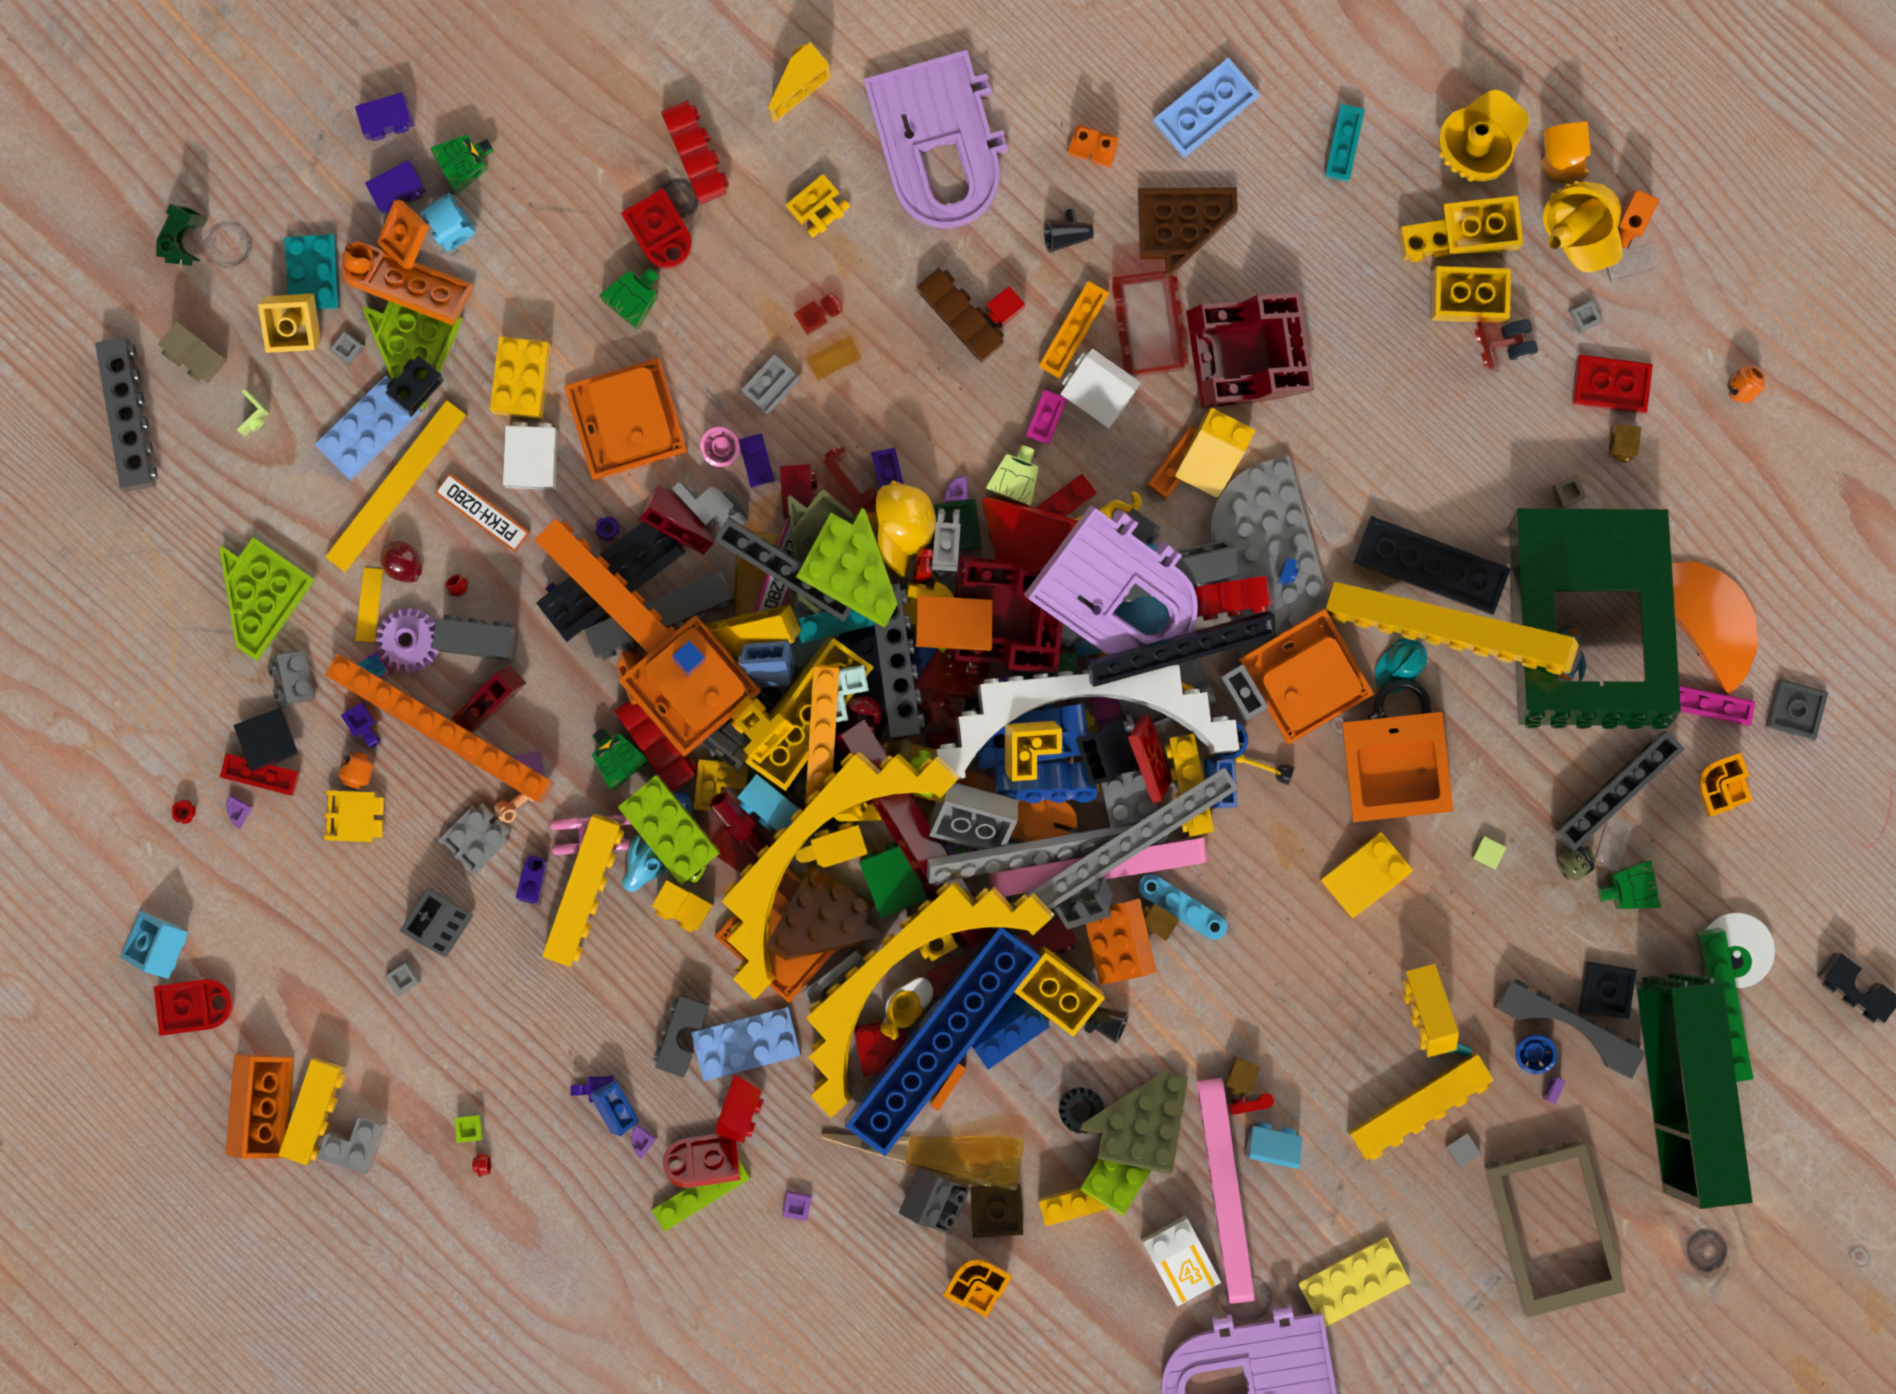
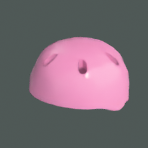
M714 427L703 435L700 449L704 459L709 464L715 467H725L735 462L738 458L740 443L736 434L730 429Z

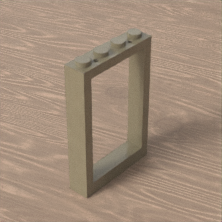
M1577 1139L1563 1142V1147L1555 1149L1553 1145L1539 1148V1153L1532 1155L1529 1152L1514 1155L1515 1159L1505 1161V1158L1490 1161V1166L1484 1167L1523 1314L1528 1318L1626 1292L1588 1149L1585 1143L1578 1142ZM1578 1157L1611 1279L1534 1299L1501 1177Z

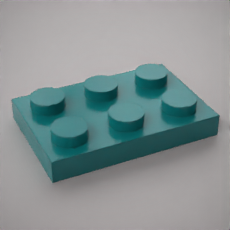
M334 234L284 237L288 295L314 294L316 310L340 309L336 236Z

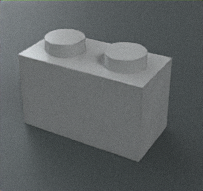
M1244 665L1219 678L1244 721L1269 708Z

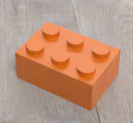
M1140 898L1111 904V917L1086 924L1100 985L1143 977L1157 972Z

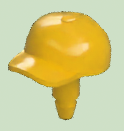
M1497 89L1488 91L1469 106L1453 112L1445 120L1439 132V156L1444 158V165L1449 166L1451 172L1459 173L1460 177H1466L1470 182H1485L1496 179L1510 166L1515 148L1528 127L1529 116L1516 101L1503 91Z
M1575 181L1572 185L1569 183L1565 184L1564 189L1559 188L1557 194L1551 193L1550 200L1544 208L1542 218L1545 230L1549 235L1548 244L1551 248L1558 249L1562 247L1569 260L1582 272L1598 271L1613 266L1622 259L1623 250L1618 230L1621 204L1612 189L1601 183Z
M891 481L890 485L882 486L877 493L876 512L866 514L871 528L878 533V548L882 560L899 577H906L912 554L918 553L920 549L927 547L934 537L937 519L933 504L926 493L919 488Z

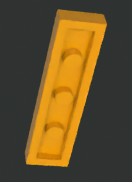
M1090 281L1086 283L1040 362L1039 368L1058 379L1061 378L1109 296V292Z

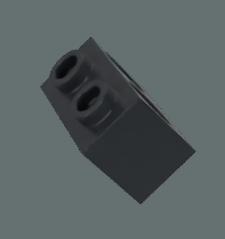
M419 355L415 360L410 359L405 364L404 372L398 378L395 377L388 383L387 391L385 392L388 399L410 417L417 412L444 381L442 375ZM418 372H427V376L425 379H415V376ZM407 389L411 391L408 398L401 399L398 397L402 390Z

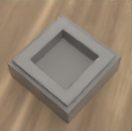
M1593 300L1569 311L1579 334L1603 322Z
M343 331L329 350L350 366L365 346L346 331Z
M405 961L385 975L398 996L421 982L408 961Z
M1464 1133L1445 1146L1460 1168L1481 1155V1152L1468 1133Z

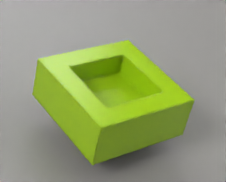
M480 1114L454 1118L456 1143L483 1140Z

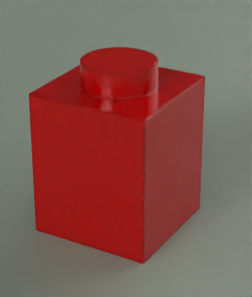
M1008 286L986 304L988 311L986 315L994 325L998 323L1003 327L1025 309V303Z

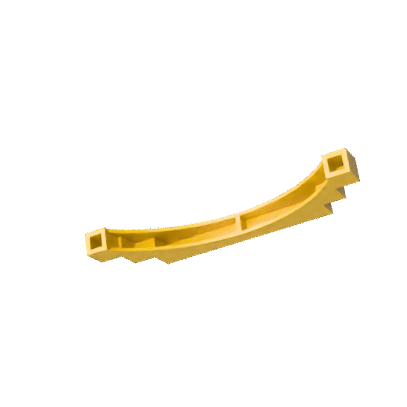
M860 751L854 756L851 753L848 754L840 763L843 768L837 774L833 771L823 782L826 787L821 792L816 790L807 799L808 807L804 811L800 808L790 818L793 823L788 829L782 827L773 837L776 842L771 847L766 845L758 853V862L754 866L750 863L740 873L743 878L738 884L733 881L724 891L727 896L721 902L743 921L742 923L739 920L730 929L729 932L732 935L727 941L746 958L735 969L738 974L733 980L754 1000L776 978L771 971L769 950L764 947L769 940L770 917L775 895L783 874L794 855L821 825L836 814L856 804L873 798L902 793L936 794L941 798L961 776L939 756L934 760L928 758L919 768L922 771L920 774L900 754L894 758L889 755L880 765L883 769L882 771Z
M956 881L952 885L946 882L936 891L938 897L933 902L928 899L918 908L920 914L913 919L909 916L899 925L902 930L896 936L891 933L881 942L884 946L878 952L873 949L863 958L865 964L860 969L854 966L845 975L848 979L841 986L837 982L826 992L829 997L824 1002L818 999L809 1008L811 1013L806 1019L826 1041L820 1038L811 1047L813 1052L808 1058L827 1077V1079L822 1077L813 1086L815 1091L811 1097L830 1118L853 1098L848 1089V1059L853 1031L867 998L888 970L922 945L942 936L963 930L984 927H1008L1028 930L1034 935L1054 916L1034 892L1029 897L1026 894L1021 896L1014 903L1017 907L1015 909L995 886L990 891L985 888L975 897L978 901L975 903Z

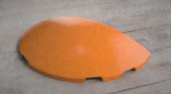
M1698 562L1672 563L1675 621L1698 651L1700 660L1728 696L1743 682L1756 657L1758 635L1757 620L1753 607L1744 591L1723 572Z

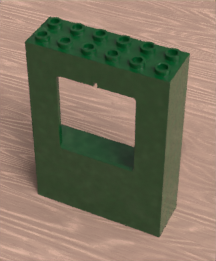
M1517 508L1509 525L1513 623L1556 633L1554 592H1638L1640 595L1644 663L1643 682L1604 681L1603 686H1600V681H1560L1558 674L1550 673L1544 667L1537 666L1536 669L1523 666L1522 662L1515 661L1518 725H1525L1526 728H1539L1541 725H1551V728L1555 729L1564 728L1566 725H1576V728L1587 729L1592 727V725L1602 726L1604 729H1613L1617 726H1627L1628 729H1639L1643 726H1652L1653 729H1666L1668 726H1671L1681 712L1668 509Z
M1682 973L1668 974L1667 978L1658 976L1643 977V982L1635 983L1643 1046L1646 1052L1645 1061L1663 1193L1699 1209L1753 1203L1723 982L1715 981L1714 977L1708 978L1707 976L1701 977Z

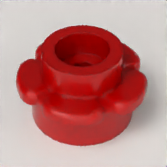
M461 574L451 576L445 583V588L448 590L447 594L449 596L455 595L456 597L462 596L468 589L469 581L463 578Z
M183 799L172 806V818L177 823L188 824L196 815V808L192 806L189 800Z
M482 1152L478 1153L477 1158L472 1160L473 1173H477L480 1178L491 1173L490 1155H482Z

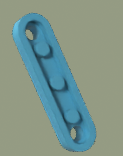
M1148 874L1140 879L1138 883L1139 893L1150 902L1155 903L1209 939L1216 940L1225 935L1227 930L1226 921L1212 910L1156 875ZM1149 882H1153L1156 885L1155 890L1152 892L1146 888ZM1213 922L1219 925V929L1216 932L1210 930V925Z

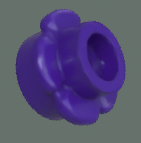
M613 517L600 518L596 523V535L605 541L615 539V535H618L620 532V526ZM607 526L610 527L609 531L605 530Z

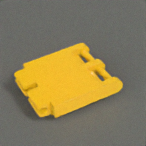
M325 791V795H328L327 813H324V818H327L326 835H323V840L374 842V837L383 838V820H375V815H384L385 798L376 797V792ZM333 796H335V812H334V813H332ZM332 818H334L333 836H331Z

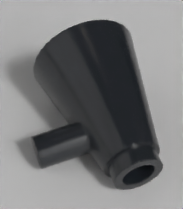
M1074 209L1065 211L1067 221L1046 219L1044 222V240L1047 251L1051 253L1093 239L1094 231L1092 224L1077 222Z
M1097 1007L1085 1022L1084 1030L1087 1033H1092L1095 1029L1117 1044L1126 1027L1129 1012Z

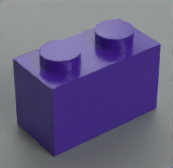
M403 92L355 106L362 133L367 140H382L387 134L393 132L395 134H402L409 131L410 127L415 126L407 98Z
M409 160L365 182L382 214L386 212L389 214L394 199L411 203L419 200L422 194L427 192Z

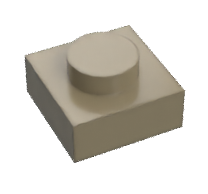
M1577 475L1552 486L1562 508L1587 498Z

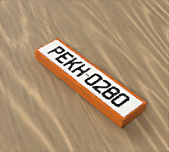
M450 473L435 492V494L514 552L518 550L530 534V532Z

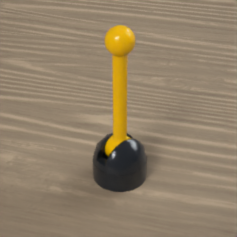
M1243 754L1235 758L1237 763L1244 762L1275 773L1277 781L1288 786L1295 769L1294 766L1282 764L1274 768L1245 758Z

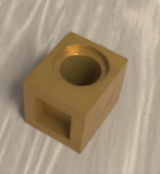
M1616 424L1611 427L1608 457H1615V461L1629 463L1630 459L1633 460L1638 457L1642 427Z
M1152 903L1151 907L1146 905L1143 909L1147 929L1167 941L1180 919L1155 903Z
M1235 1056L1224 1082L1226 1086H1229L1228 1092L1240 1097L1243 1096V1093L1250 1095L1261 1067Z

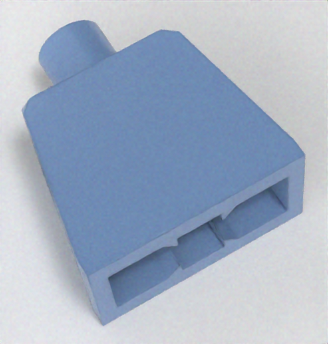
M789 641L743 645L739 665L758 687H775L777 691L781 692L792 684L795 661Z

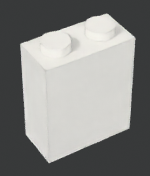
M1092 349L1087 355L1082 353L1075 363L1078 369L1074 374L1070 372L1063 381L1062 385L1065 388L1061 395L1110 428L1141 382Z
M513 422L512 426H506L503 486L505 488L556 490L558 430L552 428V424L537 423V427H527V423Z

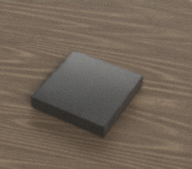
M1779 679L1766 728L1813 741L1816 740L1828 692Z

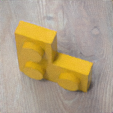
M699 759L694 809L713 811L709 804L714 796L721 793L722 787L745 789L749 765L744 764L739 771H736L726 762Z

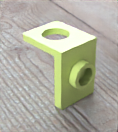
M243 389L241 392L258 408L237 429L240 434L246 437L251 431H257L264 424L263 420L270 413L248 391Z

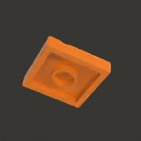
M394 199L377 243L403 268L412 269L429 225L409 208L405 202Z

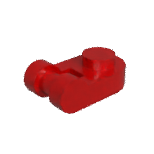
M920 549L918 551L914 565L913 584L924 585V582L929 581V578L932 576V567L930 566V561L933 560L932 550Z
M1264 1093L1259 1096L1258 1100L1248 1101L1247 1097L1232 1099L1233 1104L1228 1106L1230 1115L1271 1108L1274 1104V1098L1270 1094Z

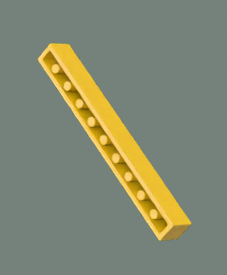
M1334 582L1326 606V611L1332 615L1331 619L1339 623H1346L1347 620L1355 622L1356 626L1364 629H1369V626H1372L1385 634L1401 633V636L1410 640H1416L1418 637L1436 646H1439L1440 643L1448 644L1451 649L1457 651L1469 649L1473 650V653L1478 656L1488 657V654L1497 656V659L1503 662L1512 663L1515 660L1522 662L1521 664L1525 667L1536 669L1537 666L1546 668L1548 672L1558 675L1562 672L1570 673L1579 646L1575 638L1338 582Z

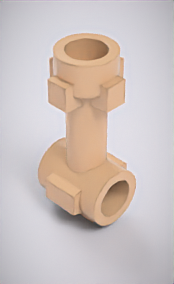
M520 793L509 803L499 801L494 808L495 815L501 822L510 823L516 818L515 810L528 799L531 802L534 800Z

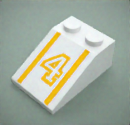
M1185 1215L1141 1239L1177 1306L1221 1283Z

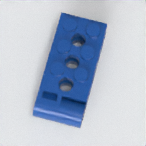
M1084 704L1030 711L1008 723L1055 721L1061 727L1062 753L1037 755V762L1081 756L1076 737L1088 729ZM1005 726L989 738L976 753L978 769L995 768V765L1005 764V747L999 748L996 744L997 737L1000 734L1005 735Z

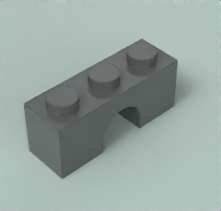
M681 995L679 1000H673L669 1012L673 1014L671 1023L666 1022L661 1037L665 1038L662 1047H657L653 1057V1061L657 1062L655 1068L685 1077L694 1052L686 1050L680 1045L678 1040L679 1032L684 1027L702 1029L710 1004Z

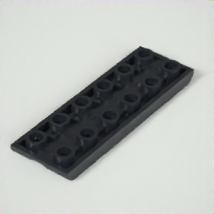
M642 522L599 555L609 563L610 566L607 569L613 575L619 573L628 582L625 587L633 593L686 552L674 538ZM571 576L536 603L566 642H569L607 613Z

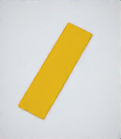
M367 567L363 569L355 641L375 643L383 569Z

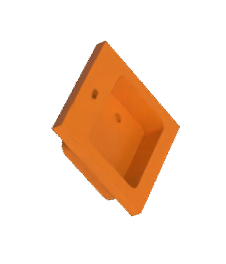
M659 357L564 386L592 481L688 453ZM590 426H593V429H594V433H593V434L590 433V430H589V427H590Z
M1325 608L1238 658L1240 664L1244 665L1269 707L1267 710L1288 745L1374 695ZM1292 642L1290 647L1284 648L1286 644Z
M696 615L618 679L620 684L683 757L687 756L731 718L729 713L746 696L753 700L761 693L757 685ZM690 640L705 656V662L687 677L672 661V656ZM658 706H662L666 713H661Z
M1443 712L1342 722L1352 822L1454 812ZM1396 728L1398 732L1391 734L1389 729Z
M788 867L783 874L775 895L770 917L769 938L801 882V879ZM734 914L715 935V938L743 961L746 958L727 941L732 935L729 932L730 929L739 920L743 923ZM837 949L791 960H784L769 951L771 971L776 976L769 986L790 1003Z

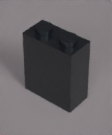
M1121 716L1100 720L1076 737L1090 786L1111 782L1136 763Z

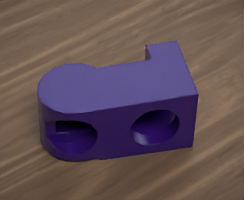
M527 855L516 894L518 901L536 905L541 904L548 859Z

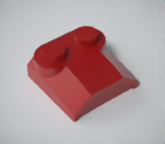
M883 1021L855 1027V1039L864 1077L877 1075L882 1072L907 1040L905 1028L898 1029L899 1036L892 1040L891 1037L884 1035L880 1031V1024Z

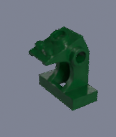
M169 204L165 212L169 216L156 240V257L165 258L164 263L180 264V260H182V265L192 266L193 261L200 262L201 259L186 251L183 238L187 230L193 227H204L208 218L188 206Z

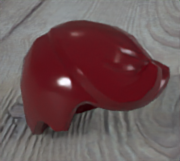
M395 541L387 545L381 552L380 562L387 576L405 583L418 581V577L421 576L423 571L422 564L420 563L418 552L411 545L404 541Z
M867 696L854 697L846 705L848 726L856 721L865 720L873 727L876 733L883 717L882 708L878 702Z

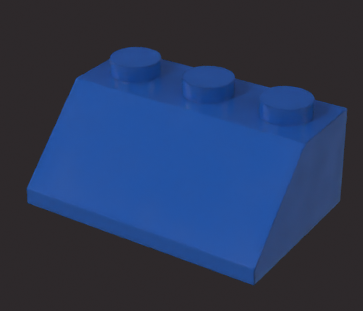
M1013 992L973 1043L972 1047L989 1070L1050 1026L1040 1011Z

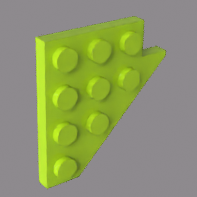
M391 301L388 302L384 313L365 306L362 309L392 379L398 378L404 372L405 364L410 359L415 360L418 355L441 373L463 322L462 318L458 317L453 326ZM418 372L415 376V379H425L427 376V372ZM407 389L402 390L399 393V397L401 399L408 398L411 391ZM430 397L420 407V409L425 410Z
M862 508L853 524L830 513L796 577L885 627L898 603L866 511Z
M253 537L239 557L224 546H220L219 551L236 647L259 662L316 580Z

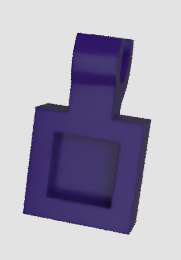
M363 702L341 715L353 736L357 737L362 734L368 746L372 748L381 743L371 729L377 723Z
M614 1075L589 1076L588 1084H572L570 1086L571 1096L589 1095V1102H593L590 1093L613 1082Z

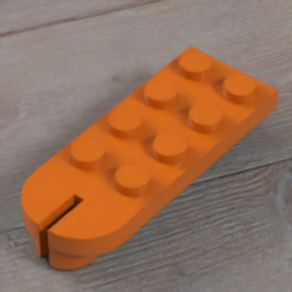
M352 242L346 245L345 251H343L341 275L347 284L453 326L473 292L474 284L414 262L412 269L403 268L385 250L363 242Z
M965 769V778L955 782L995 794L994 778ZM1019 800L1018 821L1010 837L1030 842L1074 834L1055 828L1054 824L1056 822L1078 830L1076 812L1066 802L1055 803L1050 800H1042L1039 803H1028L1027 801Z

